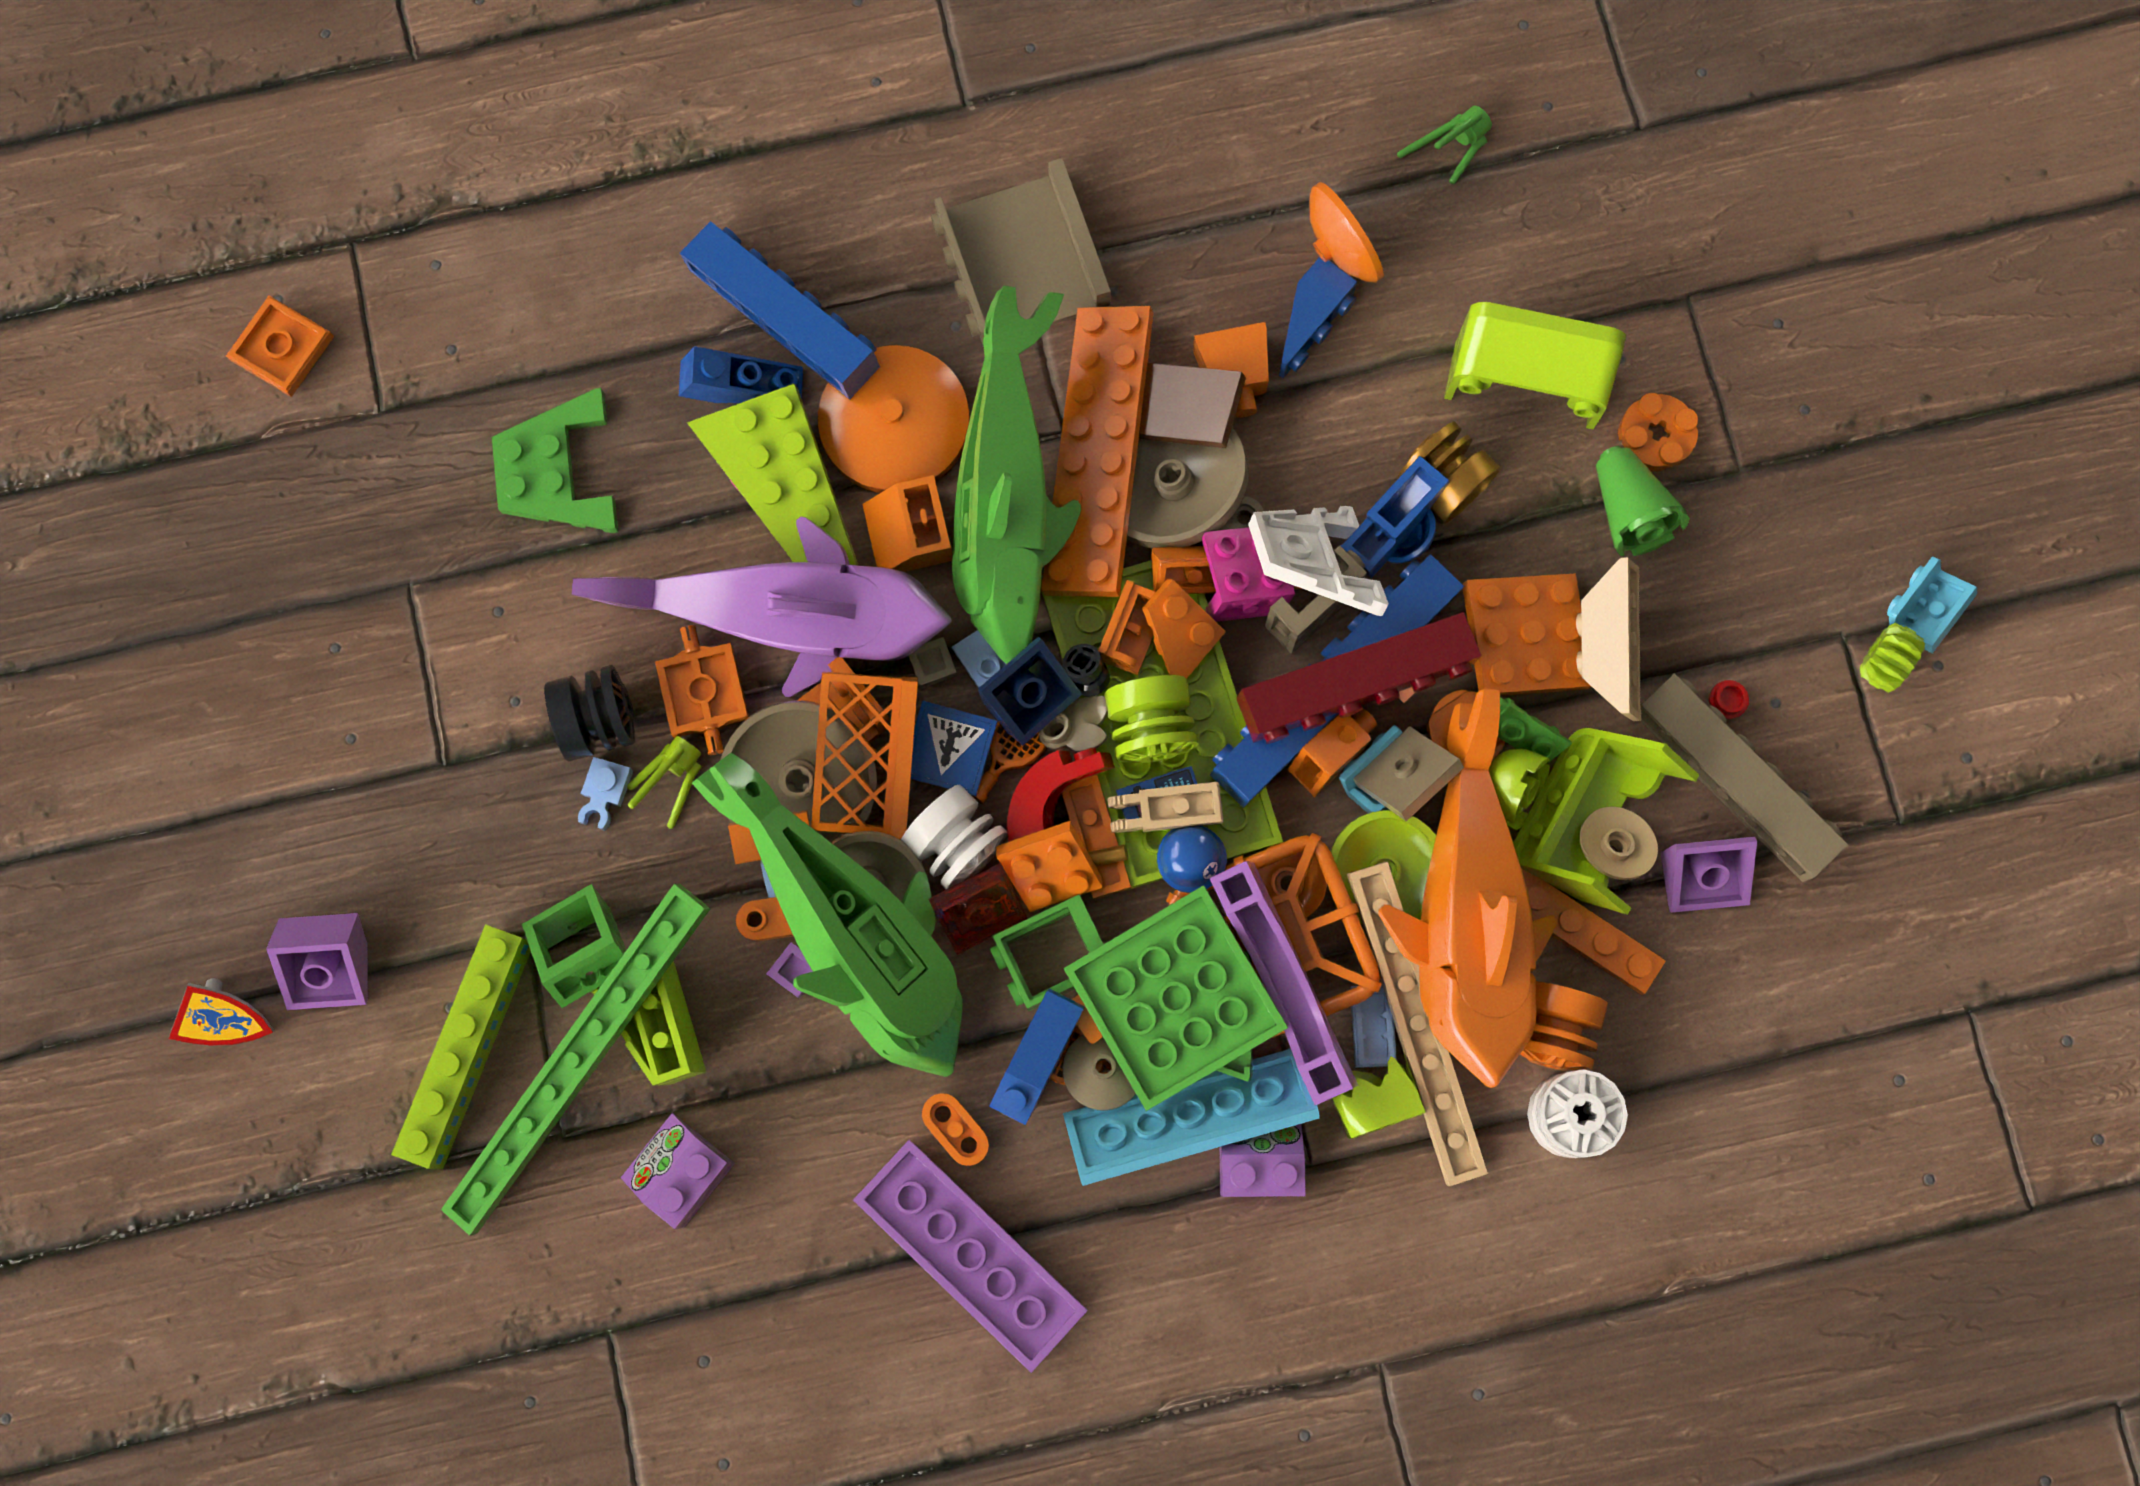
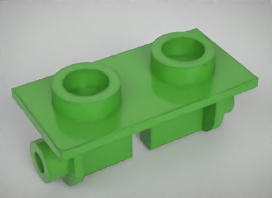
M1500 698L1498 738L1516 749L1523 748L1548 757L1550 761L1572 744L1569 739L1559 734L1557 727H1550L1536 717L1528 715L1526 711L1516 706L1512 699Z

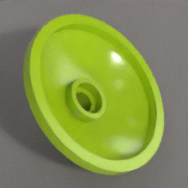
M1390 810L1368 813L1349 823L1339 833L1330 851L1352 903L1356 902L1347 874L1388 862L1403 911L1421 920L1424 891L1436 834L1418 818L1412 816L1405 821ZM1357 913L1359 921L1363 925L1360 914Z

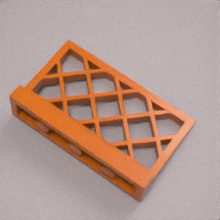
M822 672L811 821L812 829L815 831L841 833L874 831L885 833L898 839L902 838L907 830L918 677L903 676L899 678ZM830 681L847 683L857 695L839 709L829 698ZM854 683L869 685L861 691ZM876 685L893 686L892 703L881 712L865 696ZM861 699L875 717L858 731L843 713ZM829 705L835 714L827 720ZM892 709L890 725L883 716ZM839 717L854 735L839 748H836L826 737V730ZM879 720L890 732V740L880 750L876 751L862 734ZM858 738L872 756L855 770L841 752ZM825 744L833 752L826 759H824ZM889 749L887 764L881 755ZM837 757L851 774L834 788L824 777L823 772L824 766ZM877 760L887 771V780L877 789L873 790L859 773ZM855 778L869 795L852 808L838 791ZM824 784L830 792L822 798V786ZM886 788L884 803L878 794ZM832 796L848 812L838 822L820 821L821 806ZM874 799L884 810L883 826L867 825L857 812ZM853 817L858 824L845 822Z

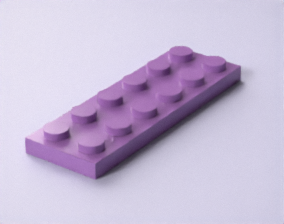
M910 1139L853 1199L860 1208L1031 1373L1088 1311Z

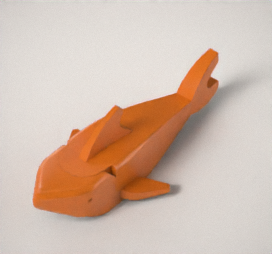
M1484 688L1477 692L1474 704L1459 703L1455 705L1450 719L1447 751L1459 758L1464 768L1448 782L1426 880L1421 920L1387 904L1382 905L1378 912L1402 955L1409 961L1419 965L1421 1002L1425 1013L1429 1017V1025L1433 1035L1445 1049L1485 1086L1494 1088L1499 1085L1532 1037L1537 1013L1536 979L1530 972L1536 970V961L1539 959L1557 926V919L1553 915H1547L1535 921L1532 920V912L1522 869L1489 773L1499 730L1500 690Z

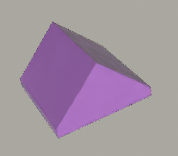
M1746 837L1674 844L1662 851L1661 859L1670 912L1750 905L1757 849L1756 838Z

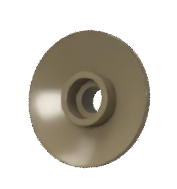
M1082 1035L1069 1047L1063 1062V1078L1069 1093L1080 1104L1090 1109L1106 1111L1123 1106L1135 1096L1134 1089L1103 1037L1096 1043L1091 1044ZM1105 1060L1109 1062L1111 1071L1107 1074L1099 1073L1096 1070V1064L1099 1061Z

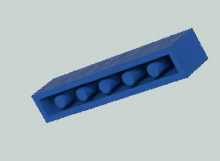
M710 221L680 252L688 269L850 400L880 368L874 354L877 350L876 347L862 334L856 337L849 332L847 323L836 313L832 312L828 315L820 309L822 307L821 303L811 293L805 291L802 294L795 289L792 279L782 270L778 269L776 272L771 270L767 266V260L757 250L751 248L748 251L741 246V240L733 231L727 227L721 230Z

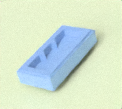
M978 630L952 646L953 652L978 688L1006 665Z
M1381 986L1379 993L1374 992L1364 1002L1351 1007L1355 1068L1388 1067L1390 1057L1392 1056L1396 1059L1394 1020L1383 986Z

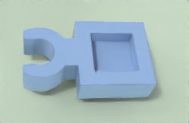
M593 757L581 791L583 796L591 799L588 804L580 809L578 822L587 825L590 815L598 812L600 814L598 828L606 831L611 823V815L608 811L609 806L612 804L621 807L633 770L630 767Z

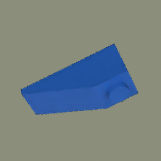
M1050 988L1047 990L989 1107L1024 1125L1027 1124L1037 1108L1085 1006Z

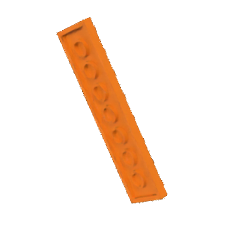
M1150 306L1089 307L1077 309L1052 504L1056 507H1063L1068 502L1076 500L1081 504V513L1073 532L1063 548L1044 566L1041 591L1045 596L1120 597L1154 316Z

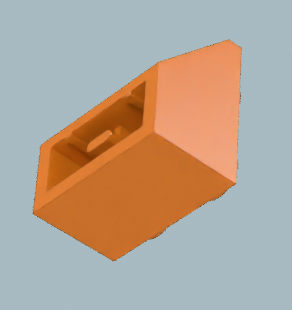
M934 475L896 483L862 504L877 567L907 572L952 561V549Z

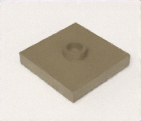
M1409 726L1353 780L1358 788L1407 821L1455 777L1464 766L1459 758Z

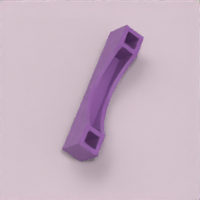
M1245 861L1211 877V883L1227 917L1248 951L1268 994L1288 1026L1284 1031L1297 1068L1314 1105L1316 1106L1357 1087L1358 1083L1255 863Z

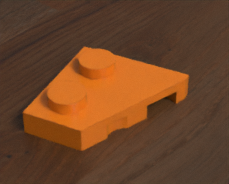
M1167 579L1142 608L1148 626L1154 632L1153 641L1159 655H1162L1169 675H1180L1187 679L1226 632L1173 579Z

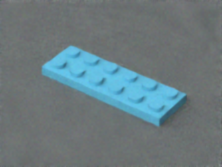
M1291 1049L1253 1059V1076L1249 1082L1214 1071L1147 1111L1135 1094L1129 1102L1116 1109L1100 1111L1083 1107L1063 1113L1082 1186L1320 1118L1318 1107L1314 1105L1297 1068Z

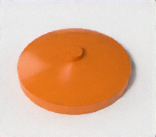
M889 345L877 347L874 354L880 368L850 400L830 383L826 385L818 409V429L825 452L831 463L845 478L857 486L872 492L881 493L896 483L934 475L937 482L952 469L963 452L970 421L965 391L953 371L932 354L909 346Z

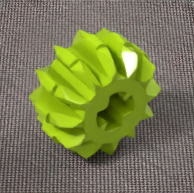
M1897 623L1889 625L1877 637L1863 658V662L1860 665L1861 677L1869 681L1868 683L1877 689L1881 688L1888 693L1894 691L1908 678L1922 657L1921 654L1925 649L1924 639L1907 626L1903 627Z

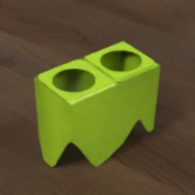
M1391 1056L1388 1060V1074L1384 1076L1383 1080L1372 1073L1352 1071L1358 1086L1332 1098L1348 1139H1354L1362 1136V1134L1365 1135V1133L1368 1134L1385 1128L1388 1125H1393L1426 1113L1406 1058L1407 1072L1403 1065Z

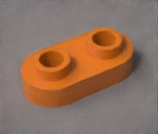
M777 897L747 902L739 909L736 915L738 931L751 941L759 942L793 937ZM755 913L761 914V924L757 927H751L749 924L750 916Z
M940 1093L933 1095L925 1102L922 1109V1119L925 1126L957 1163L972 1166L985 1159L989 1151L988 1136L955 1097ZM943 1106L948 1107L951 1112V1116L946 1122H940L936 1118L937 1110ZM968 1137L974 1138L977 1142V1148L972 1153H966L962 1149V1142Z

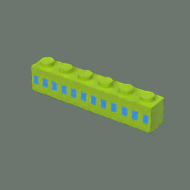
M485 924L391 1155L427 1169L444 1168L531 953L526 939Z

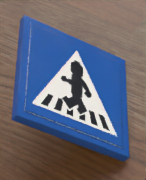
M922 700L914 729L911 779L950 789L955 785H961L970 795L977 797L998 721Z

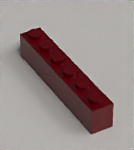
M1462 612L1243 688L1236 700L1253 743L1265 739L1266 743L1270 744L1289 736L1288 730L1302 726L1303 730L1307 731L1326 723L1325 717L1339 713L1341 718L1356 714L1363 710L1362 704L1376 700L1377 705L1393 701L1400 697L1399 691L1410 687L1413 688L1414 692H1419L1435 685L1436 678L1449 675L1450 679L1462 677L1473 671L1471 666L1482 655L1465 614Z

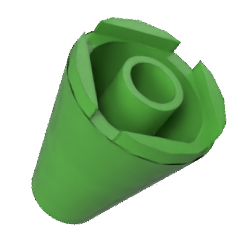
M1614 446L1605 450L1600 455V460L1596 464V470L1613 546L1620 556H1625L1624 551L1631 550L1633 556L1656 550L1675 538L1672 531L1679 525L1682 530L1688 526L1690 518L1685 508L1630 448Z

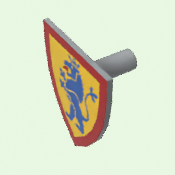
M212 978L206 981L205 986L188 983L169 1039L209 1046L234 1045L256 1040L273 1033L274 1029L263 1014L240 998L221 991L222 982L219 979Z

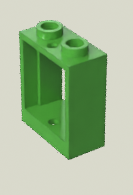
M592 884L522 924L542 985L561 1008L601 986L626 952V947L611 909ZM596 922L601 938L553 965L548 949ZM589 971H593V974L586 975Z
M1080 895L1074 896L993 935L996 946L990 948V951L999 970L1007 967L1014 980L1007 984V987L1016 1005L1019 1006L1024 1003L1028 1012L1039 1007L1048 989L1034 996L1031 995L1008 944L1070 915L1088 953L1104 945ZM1067 979L1050 989L1064 995L1075 988L1070 979Z

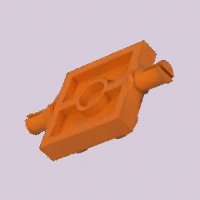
M688 625V630L684 626L680 628L685 650L674 657L655 661L670 732L674 738L693 733L704 734L708 755H717L716 751L721 754L724 749L719 730L729 724L745 721L749 718L734 649L731 643L714 647L700 646L696 626Z

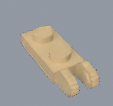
M1219 782L1139 790V793L1107 798L1109 808L1123 809L1140 805L1142 818L1118 819L1111 822V832L1114 833L1131 832L1143 829V832L1189 826L1222 824L1224 822Z

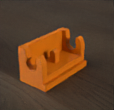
M1129 580L1126 581L1098 650L1104 663L1138 676L1154 636V632L1148 626L1142 608L1155 594V591L1136 585Z

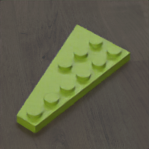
M795 384L687 422L793 562H808L796 526V520L802 516L811 520L843 546L850 565H858L799 390Z

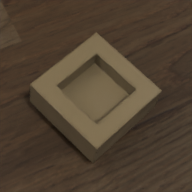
M944 637L925 643L917 651L909 655L921 689L957 676Z

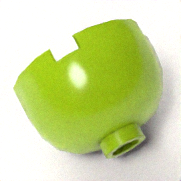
M1523 748L1510 749L1500 753L1489 767V773L1507 825L1513 830H1518L1523 826L1528 816V813L1523 811L1530 806L1532 801H1536L1550 771V765L1546 764L1550 761L1548 757Z

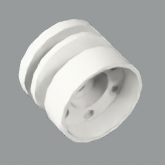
M955 785L933 801L913 821L901 838V841L921 861L935 853L938 855L930 868V874L936 877L947 871L941 880V885L947 891L953 890L964 881L971 879L991 861L996 854V847L1001 845L1007 836V831L1001 825L995 826L987 832L993 823V817L990 814H986L974 822L970 820L978 808V802L961 785Z
M1584 1069L1556 1074L1540 1083L1530 1097L1527 1111L1530 1131L1538 1143L1552 1154L1567 1158H1585L1602 1155L1613 1148L1625 1132L1628 1116L1625 1099L1615 1083L1601 1073ZM1585 1105L1583 1112L1589 1115L1588 1120L1577 1123L1578 1115L1573 1112V1108Z

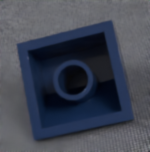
M1039 637L978 688L983 704L1000 726L1022 746L1082 695Z

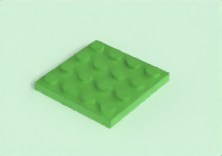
M1204 885L1063 968L1146 1111L1288 1028Z

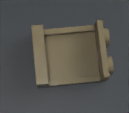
M1338 546L1334 550V554L1341 574L1365 579L1367 572L1364 570L1365 565L1361 558L1351 550L1346 552L1341 546ZM1318 595L1298 614L1281 597L1270 607L1265 627L1292 654L1346 604Z

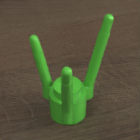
M1472 106L1464 114L1456 115L1448 123L1400 150L1397 156L1398 158H1403L1445 133L1447 134L1435 143L1436 149H1441L1453 139H1456L1462 145L1470 143L1471 147L1449 179L1450 184H1455L1477 151L1487 143L1484 135L1492 128L1491 119L1482 108Z

